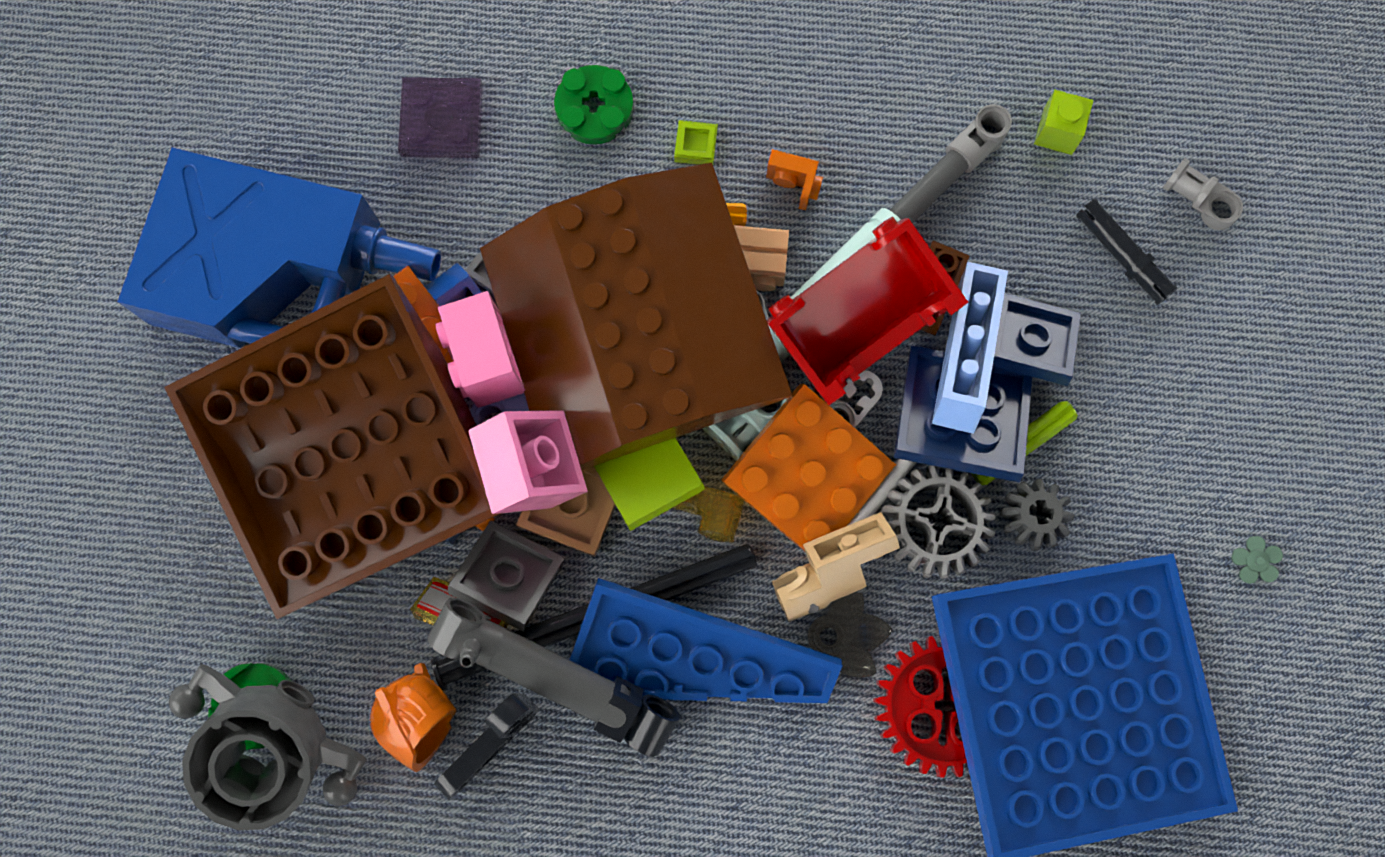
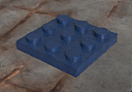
M911 345L907 359L894 458L1020 483L1025 468L1032 377L992 366L986 408L974 434L932 424L945 352Z

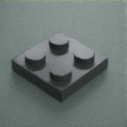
M490 520L448 585V594L468 601L477 606L481 611L524 632L561 570L565 557Z

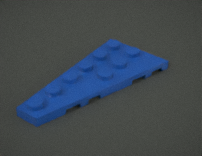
M600 578L597 579L569 660L611 681H614L616 676H619L643 688V696L649 694L664 700L707 701V697H729L730 701L747 702V698H773L775 702L828 703L843 666L840 658Z

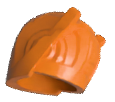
M424 663L414 666L415 673L405 675L391 682L386 687L376 689V698L370 713V726L377 742L392 757L414 772L420 771L437 752L452 728L450 721L456 713V708L446 693L434 680H431Z

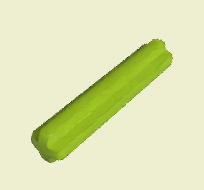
M1068 401L1059 402L1028 425L1026 456L1077 419V412ZM971 473L974 480L981 485H988L996 479Z

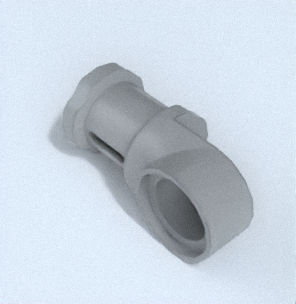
M1184 158L1163 188L1167 191L1173 189L1192 202L1191 207L1201 213V218L1208 227L1214 230H1224L1232 226L1243 211L1241 198L1235 192L1219 183L1218 178L1214 176L1208 178L1189 165L1190 160ZM1216 201L1227 203L1231 208V217L1227 219L1217 217L1212 211V203Z

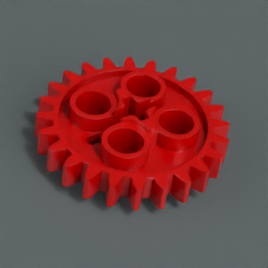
M929 636L926 637V650H923L914 641L909 643L912 656L909 657L902 651L895 653L900 663L899 667L886 664L883 667L891 676L890 681L878 680L876 682L880 688L886 691V694L882 697L873 698L874 703L885 706V712L876 715L874 719L876 721H887L889 727L880 736L881 738L894 737L896 739L890 749L891 753L895 754L902 750L907 751L903 764L906 766H910L919 759V772L922 774H927L932 764H934L937 777L944 778L948 766L951 767L956 777H963V764H967L963 742L955 734V725L958 718L949 678L945 699L947 702L953 703V711L945 712L946 743L944 745L939 744L943 713L941 710L935 709V701H940L944 697L942 669L946 667L942 644L941 647H938L934 637ZM920 670L931 674L934 682L933 689L926 695L920 694L915 689L913 683L914 676ZM920 713L925 714L930 719L932 726L929 735L923 739L916 737L911 729L913 718Z

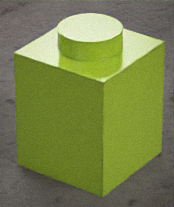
M1054 89L1043 109L1034 145L1072 155L1085 135L1094 100Z

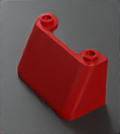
M892 216L872 231L875 236L873 240L794 299L788 294L768 309L772 315L767 320L768 325L820 397L829 406L846 394L843 388L848 384L846 382L847 378L853 383L860 379V373L922 327L933 325L936 320L932 315L937 318L946 311L949 315H953L969 303L909 218H904L897 222Z

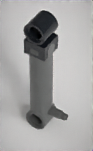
M449 598L445 602L427 637L429 645L436 652L450 659L460 660V664L463 667L470 668L476 663L594 721L593 730L619 743L624 738L626 743L633 749L647 756L654 757L660 754L681 718L678 710L663 698L649 694L643 696V688L619 676H616L615 680L611 681L486 619L485 614L477 606L463 599Z

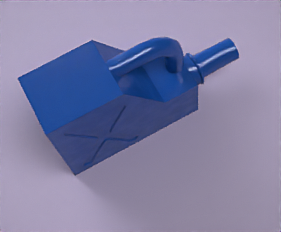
M172 147L117 302L149 325L242 348L246 343L251 344L285 327L269 322L311 285L320 287L312 310L314 312L344 297L345 294H350L360 289L365 271L371 275L376 274L379 269L398 273L408 265L417 278L433 282L439 272L441 251L387 236L386 229L383 227L379 228L380 221L362 194Z

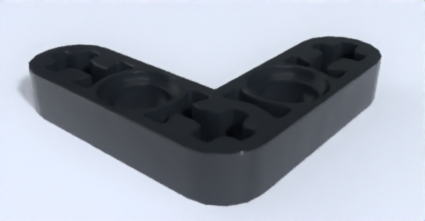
M513 693L508 696L484 721L489 728L435 781L434 785L448 800L452 799L532 720L540 709L526 694Z

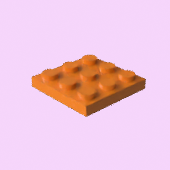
M799 384L792 393L793 397L785 401L721 481L805 552L804 543L846 527L896 464L807 385Z

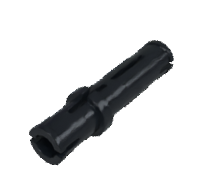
M1096 198L1085 205L1087 209H1081L1076 214V217L1085 224L1127 270L1125 273L1129 280L1135 279L1155 301L1156 305L1162 303L1168 298V295H1171L1178 289L1153 263L1155 258L1151 253L1146 255L1104 210Z

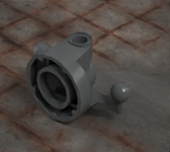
M201 664L188 684L180 685L171 692L168 702L170 711L176 717L182 719L192 718L202 711L205 704L203 689L219 703L215 712L190 738L182 760L184 786L194 805L213 822L236 830H261L286 820L305 799L315 772L321 763L343 768L342 771L334 772L325 779L323 783L325 800L331 805L342 806L355 798L357 793L355 778L365 764L366 758L352 748L326 738V731L315 709L311 707L315 698L302 685L293 681L282 680L277 687L263 685L246 686L241 689L225 675L207 665ZM245 740L263 744L273 753L275 760L269 762L265 767L258 760L243 755L246 750Z

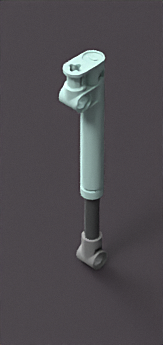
M996 104L986 105L981 108L975 119L946 147V155L890 210L881 208L870 219V223L867 222L791 298L794 299L873 240L875 236L872 231L885 220L893 216L897 222L904 218H909L912 223L916 221L964 172L971 173L990 153L998 150L1012 124L1011 115L1007 109ZM982 125H991L995 127L998 133H988L983 129ZM769 326L782 363L790 354ZM787 399L779 401L780 407L785 403ZM759 408L702 429L737 461L743 454L742 451L757 437L777 411L769 413Z

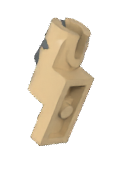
M882 512L803 544L809 563L798 566L772 581L774 591L788 622L811 615L819 610L841 605L845 596L867 587L861 564L900 549L897 536Z

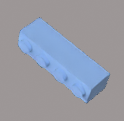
M967 261L958 288L969 303L955 312L951 318L932 424L972 434L976 430L986 408L1008 275L1007 270Z

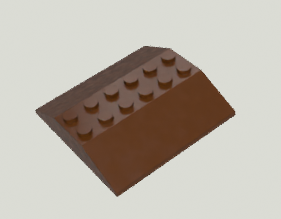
M712 162L626 177L543 208L480 248L497 307L501 313L503 325L525 389L523 392L529 411L564 410L581 470L793 397Z
M388 274L164 387L276 619L501 514L491 513L468 432V430L477 426L459 387L455 388L452 382L447 362L441 350L392 274Z

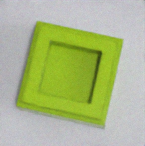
M679 120L674 162L696 165L712 162L714 165L718 124Z

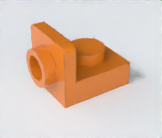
M772 149L766 178L772 179L776 185L784 188L803 187L798 209L806 211L809 199H818L823 177L816 175L819 161Z

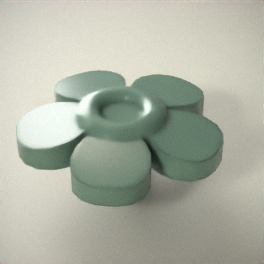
M1260 536L1249 537L1246 540L1247 550L1236 548L1231 556L1234 564L1246 565L1240 569L1239 578L1249 584L1255 583L1258 575L1264 582L1276 580L1279 576V571L1270 563L1275 564L1282 561L1283 553L1281 549L1277 546L1265 548V540Z

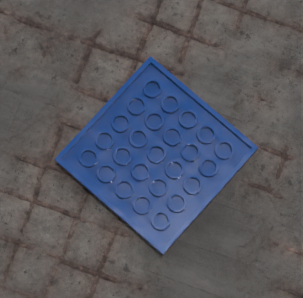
M1174 553L931 596L987 857H1030L1238 811Z

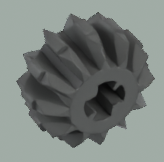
M1042 479L1033 481L1031 487L1025 481L1019 483L1016 486L1017 493L1009 492L1004 497L1011 507L1000 510L1001 517L1012 519V522L1003 528L1004 532L1011 533L1017 530L1019 534L1014 542L1017 546L1023 545L1029 538V545L1032 551L1040 550L1043 543L1050 549L1057 546V536L1065 538L1070 534V530L1063 523L1074 520L1075 515L1071 512L1063 511L1062 507L1068 505L1071 502V498L1066 496L1058 500L1056 495L1059 492V485L1053 484L1045 491V484ZM1035 507H1037V513L1044 515L1045 518L1037 523V517L1029 513Z

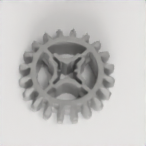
M930 465L926 471V478L919 469H915L911 472L913 484L908 479L902 477L897 482L902 493L890 490L887 494V498L896 506L885 505L881 512L883 515L893 518L892 521L887 522L896 534L898 543L902 548L894 555V559L900 561L906 555L912 558L907 566L908 571H915L919 564L922 563L924 564L923 577L930 578L935 566H937L939 577L946 579L950 574V565L957 575H961L966 572L964 561L972 567L979 564V558L974 551L982 554L989 551L990 547L980 538L988 539L995 536V530L984 526V523H989L996 519L995 513H983L982 508L991 503V498L987 496L978 500L975 494L981 490L982 485L977 482L970 488L965 486L964 484L969 477L966 472H963L957 480L952 479L953 469L945 468L942 476L939 477L936 466ZM927 490H937V495L933 500L931 508L918 507L916 510L907 508L910 499L914 495ZM950 494L962 503L967 511L969 522H967V518L960 517L953 511L952 496ZM939 510V514L943 516L942 520H946L947 525L940 529L936 535L937 530L932 528L935 523L930 524L929 519ZM905 521L910 522V526L917 527L923 532L926 550L921 549L911 539ZM946 535H968L964 546L958 552L949 555H938L939 548L943 545Z

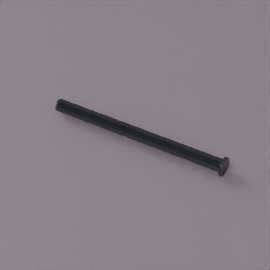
M745 544L630 589L668 601L752 569L757 565V561L751 546ZM588 604L526 627L524 632L518 630L514 633L543 647L574 637L579 633ZM436 657L431 659L436 681L443 691L447 690V685L487 670L476 663L470 668H465L460 664V660L448 657L439 661Z

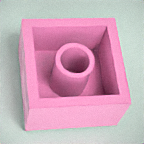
M486 291L438 307L442 322L435 324L443 348H447L452 360L454 359L453 362L447 363L448 370L455 388H460L463 398L470 397L475 405L480 408L523 394L525 389L503 325V319L489 292Z
M564 410L504 411L468 430L492 514L553 508L588 492Z

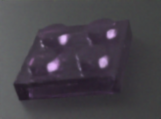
M402 77L398 141L400 156L417 158H480L483 91L481 78Z

